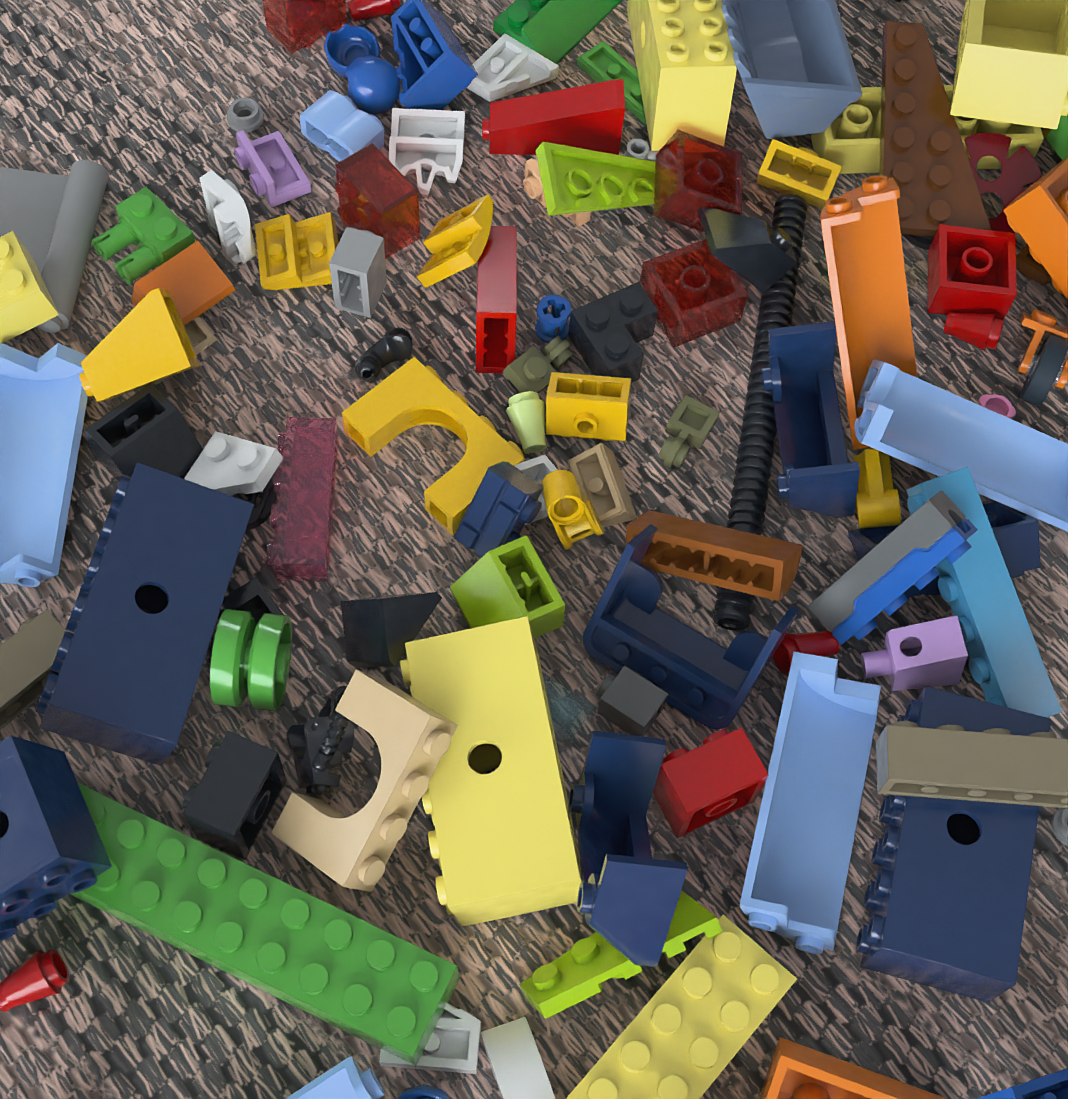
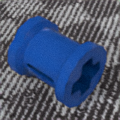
M556 294L543 297L536 308L537 317L539 318L535 325L536 335L545 343H550L557 336H560L564 341L568 337L569 332L567 320L570 317L571 305L567 299ZM551 305V314H548V307ZM556 326H559L558 334L555 335Z

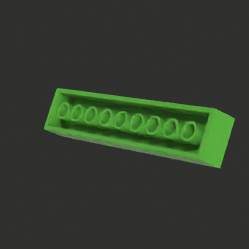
M78 783L112 867L96 876L98 880L93 886L77 893H69L70 895L417 1067L416 1065L423 1055L424 1049L460 979L457 965Z

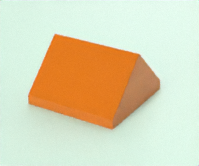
M196 241L136 281L131 301L136 306L151 290L157 288L170 290L185 326L234 292L235 288L200 242Z

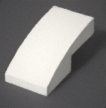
M526 1017L480 1032L502 1099H555Z

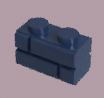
M502 461L490 466L454 535L455 539L469 549H474L476 554L483 557L488 551L523 537L520 535V532L525 523H531L542 507V503L538 501V498L544 489L543 485L530 476L524 475L521 470L509 462Z

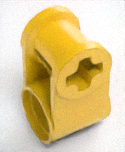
M556 470L543 478L541 482L544 488L542 494L547 512L565 550L571 549L574 542L590 535L596 534L601 536L604 534V529L592 502L587 499L576 476L572 472Z

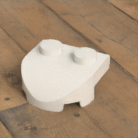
M210 170L200 177L210 226L219 233L223 256L234 265L240 262L245 264L256 255L246 204L238 189L230 180H223L214 171Z

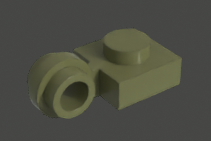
M557 336L542 349L545 357L533 346L510 363L503 373L520 393L528 391L540 393L549 386L551 372H556L550 364H553L557 369L574 354L570 349L572 344L567 339L563 341L560 336Z
M684 395L665 429L666 432L677 438L674 439L669 436L663 444L658 455L659 458L664 460L663 465L672 468L673 465L681 468L691 449L685 443L687 442L701 449L716 424L720 412Z

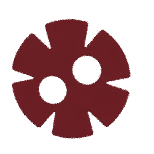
M989 132L968 136L964 141L971 158H968L980 197L984 193L993 192L999 195L1003 202L1002 212L997 217L988 218L991 230L1015 233L1008 224L1007 215L1003 210L1027 189L1023 188V185L1036 182L1042 177L1039 166L1033 155L1024 146H1021L1007 159L1012 140L1011 137ZM984 156H993L1001 163V174L994 181H985L977 174V163Z

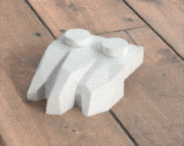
M392 108L388 162L397 177L416 173L418 189L421 194L427 196L435 175L445 177L449 183H456L464 155L465 111Z

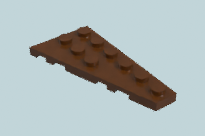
M887 20L883 27L879 175L887 176L888 179L894 178L900 188V198H897L901 234L934 237L939 224L991 230L954 115H950L951 106L924 25L922 23Z

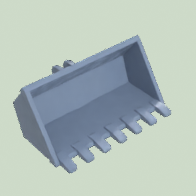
M721 0L723 4L721 6L722 12L729 28L727 29L728 37L734 49V61L766 139L823 133L851 102L855 103L862 95L835 0Z

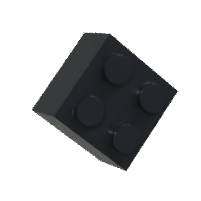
M228 731L222 743L216 742L209 751L205 762L207 770L200 783L195 782L188 789L183 801V808L185 809L183 814L198 840L246 860L287 779L277 751Z

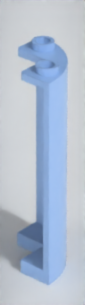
M3 343L0 344V583L37 587L41 581L52 578L59 573L88 395L79 377V374L84 372L81 362L87 355L60 343L53 346L39 359Z
M875 359L872 360L857 404L858 407L864 409L860 418L855 420V435L860 443L939 477L968 467L979 494L1068 532L1067 443L900 371L899 368Z
M793 652L768 769L769 776L765 783L739 905L743 913L749 917L748 924L760 930L772 931L795 940V947L801 951L822 954L823 949L834 951L879 708L881 686L837 678L838 659Z

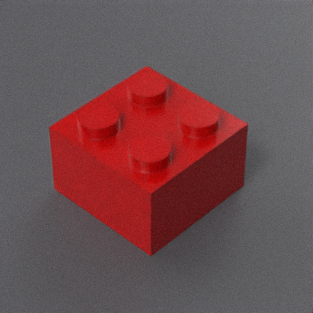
M939 224L928 250L927 313L948 315L949 311L955 313L996 314L995 318L1004 320L1017 296L1015 233Z
M742 727L731 733H728L726 729L719 730L705 738L702 746L689 752L685 747L677 749L662 760L663 764H661L656 779L653 795L676 838H680L755 802L769 774Z

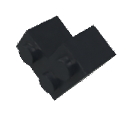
M637 282L571 310L568 337L593 375L631 378L632 383L640 379L644 357L636 343L654 335L658 310L640 283Z

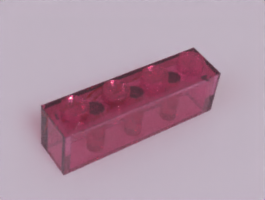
M287 417L286 431L279 432L278 451L283 456L282 468H277L275 471L274 489L275 492H280L279 504H272L271 528L276 529V540L269 541L267 548L268 566H274L278 581L328 582L339 440L336 418Z

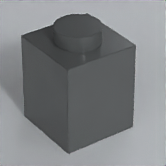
M624 665L616 677L609 674L601 684L596 694L600 698L597 713L628 734L644 737L664 709L668 693Z

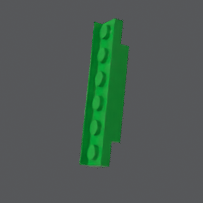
M515 0L493 21V31L501 36L504 34L509 35L555 64H558L623 0Z

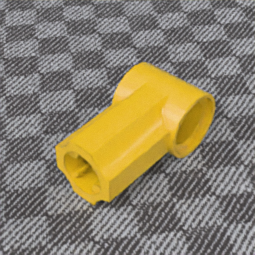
M874 448L864 449L862 453L854 456V462H859L860 467L858 493L856 496L859 529L900 525L898 490L893 488L889 455Z

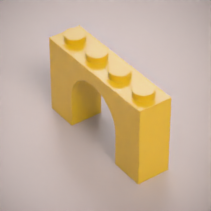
M415 357L342 412L344 432L370 457L399 434L418 425L441 426L452 431L461 439L466 448L462 459L424 490L425 510L452 535L456 533L487 469L502 461L509 462L513 466L525 462L521 449L514 442L505 441L496 432L494 425L487 417L483 415L479 417L469 407L461 393L456 390L451 391L442 383L439 374L431 366L427 365L425 367Z

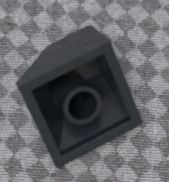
M701 206L697 210L711 254L764 293L797 263L791 248L794 242L783 229L777 228L774 230L762 220L706 206Z

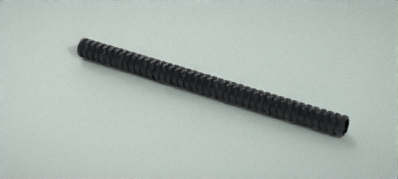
M793 194L780 196L775 201L771 226L774 230L777 228L783 229L794 242L791 248L797 263L761 294L756 326L757 332L755 334L754 351L750 366L751 372L747 386L748 392L744 406L745 412L741 426L742 433L739 439V454L736 459V476L733 480L734 487L730 501L731 509L728 513L729 520L726 528L762 535L764 529V513L767 507V491L770 486L769 479L771 477L770 469L773 464V448L777 434L771 390L764 391L761 367L769 366V329L791 327L798 282L797 277L799 274L798 268L802 253V240L807 216L806 212L808 209L807 202L802 197ZM719 587L716 593L718 600H716L714 607L716 610L713 615L714 623L721 628L733 631L748 628L751 623L749 615L752 613L753 607L751 604L753 603L754 595ZM723 623L736 625V628L724 626Z

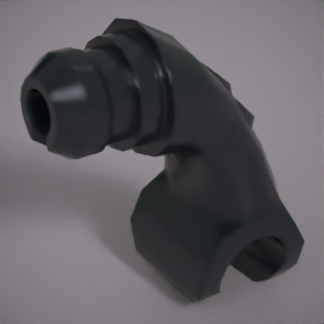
M401 327L389 330L383 338L356 360L354 367L358 378L364 382H371L386 365L394 361L407 359L412 351V337L410 333Z

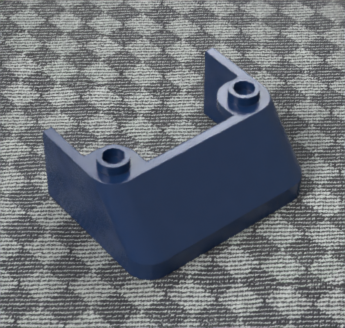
M835 321L769 329V366H762L761 369L764 391L771 390L783 469V474H777L779 499L787 498L789 507L836 518L854 516L860 467L859 462L848 463L833 371L836 343Z
M650 524L627 543L583 633V645L591 657L615 672L619 673L625 665L667 692L666 703L711 729L725 728L734 720L772 660L799 610L791 606L775 626L769 638L756 631H743L732 640L728 649L717 644L656 607L663 591L662 581L654 570L641 563L658 529Z
M592 731L579 785L572 784L569 794V812L576 813L582 878L577 896L578 913H585L586 923L634 965L656 967L688 870L686 862L652 859L646 814L665 752L666 740Z

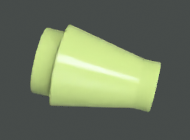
M533 391L513 395L508 399L509 407L506 409V413L522 444L523 452L529 454L545 450L547 448L545 441V402L540 400L537 392Z

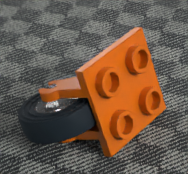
M1034 308L1031 314L1022 311L1019 318L1021 325L1033 329L1034 332L1020 362L1018 372L1027 376L1021 390L1020 399L1032 405L1040 406L1051 387L1056 386L1063 389L1068 380V354L1066 356L1068 350V328L1056 325L1057 320L1055 316ZM1043 334H1049V336L1043 342L1038 354L1036 355L1035 352L1042 339Z

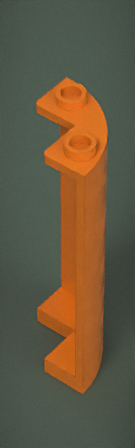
M884 175L865 178L862 180L861 187L827 200L825 202L826 206L820 214L853 450L869 447L860 443L856 438L855 420L860 418L864 410L858 407L857 404L872 360L886 362L899 368L900 371L918 378L897 198H900V188L894 178L888 179Z

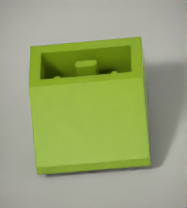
M527 535L488 551L450 586V591L470 629L528 616L535 639L563 626L565 603Z

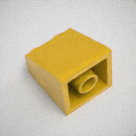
M161 288L151 290L81 362L84 372L80 373L79 377L86 394L89 397L94 395L96 401L100 402L116 398L145 387L150 383L153 384L200 366L170 290Z

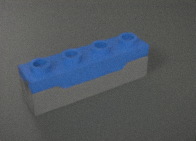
M940 491L810 603L808 608L829 632L833 633L832 635L841 645L853 635L860 641L879 625L873 618L882 610L890 616L909 600L904 592L913 584L920 591L940 573L936 570L935 566L946 558L952 564L967 552L972 546L966 540L978 529L969 519L965 518L966 516L943 491Z

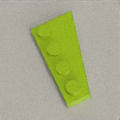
M542 142L536 149L548 216L664 204L675 196L669 167L666 163L663 164L549 142Z
M682 890L662 953L665 952L668 959L686 950L683 942L703 932L707 939L723 932L717 917ZM595 932L588 938L577 941L569 951L551 963L536 969L532 976L519 985L528 1001L547 1019L600 993L603 986L602 982L610 978H625L626 980L642 972L640 966L634 965L601 935Z

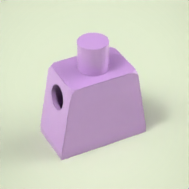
M950 616L886 632L883 650L861 653V663L865 678L888 675L892 691L959 684L968 654L958 616Z

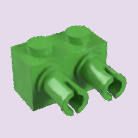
M144 187L116 205L115 208L119 218L118 224L91 240L94 249L99 256H102L104 261H107L111 256L131 243L138 248L121 261L114 263L116 271L123 280L125 279L127 284H131L135 279L153 267H159L195 243L193 232L147 187Z

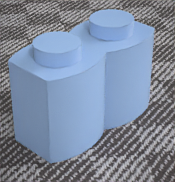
M329 90L300 114L301 133L314 145L324 151H328L333 158L353 171H356L384 147V128L381 121L372 114L356 109L355 104L349 97Z

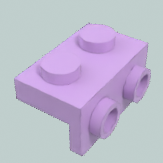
M243 130L236 132L238 147L234 148V153L238 164L242 170L248 168L251 173L249 175L250 182L257 196L263 195L271 208L311 192L310 181L279 131L253 141H249Z

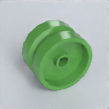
M224 610L215 634L210 667V692L214 705L238 707L243 703L248 694L254 709L275 712L280 709L285 695L291 662L292 622L290 616L266 613L261 617L256 626L250 611Z

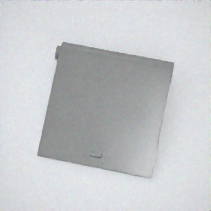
M75 161L71 166L69 176L0 167V237L14 231L32 255L59 313L58 316L35 327L45 332L56 333L60 330H65L71 322L91 247V240L93 239L109 179L107 170L94 161Z

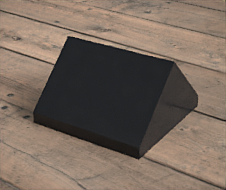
M437 592L341 601L347 662L354 667H396L406 652L405 643L415 639L442 597Z

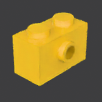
M772 139L758 172L757 184L785 195H798L808 204L823 209L826 206L825 202L829 200L842 166L820 158L816 152L808 148L798 147L797 149Z
M551 372L546 395V434L562 437L594 438L604 441H626L631 378Z

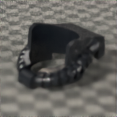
M340 686L332 690L330 698L323 705L317 717L308 718L305 724L291 725L287 731V740L293 755L299 788L306 789V794L322 795V793H330L331 789L339 787L341 775L328 774V769L342 765V752L351 753L353 747L354 722L335 710L347 686Z

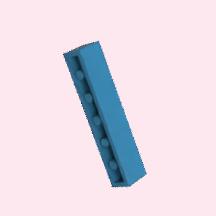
M962 468L907 489L906 491L909 496L907 505L911 515L930 498L943 491L966 516L965 518L969 519L978 529L966 540L972 546L967 552L952 564L944 558L935 567L940 573L938 579L939 591L943 599L949 602L954 616H958L964 643L970 656L969 669L974 680L981 685L986 698L985 702L1046 718L1061 713L1060 704L969 468Z

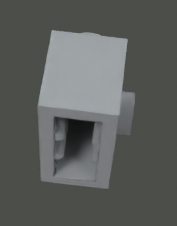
M346 227L329 262L335 308L371 318L387 284L384 237L375 235L367 230Z

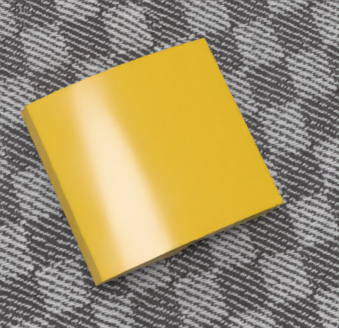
M489 194L439 220L423 243L432 255L416 276L425 288L476 264L484 250L492 224L493 199Z
M331 212L295 222L291 215L287 214L255 224L260 283L263 289L280 290L332 284L329 262L338 245L336 220Z

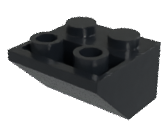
M152 383L145 386L84 430L93 456L119 482L122 474L132 476L137 462L184 479L203 451L202 446L178 409Z

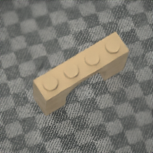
M356 669L335 710L369 732L378 745L381 756V774L372 798L360 811L346 817L322 799L292 792L271 833L342 887L372 892L376 883L383 876L385 866L397 842L404 835L407 823L420 798L426 793L429 781L441 757L447 752L451 738L458 725L386 680Z

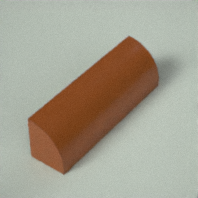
M648 510L626 526L625 547L628 542L650 524L658 528L641 561L642 564L650 569L776 601L782 600L792 586L799 567L803 546L802 544Z

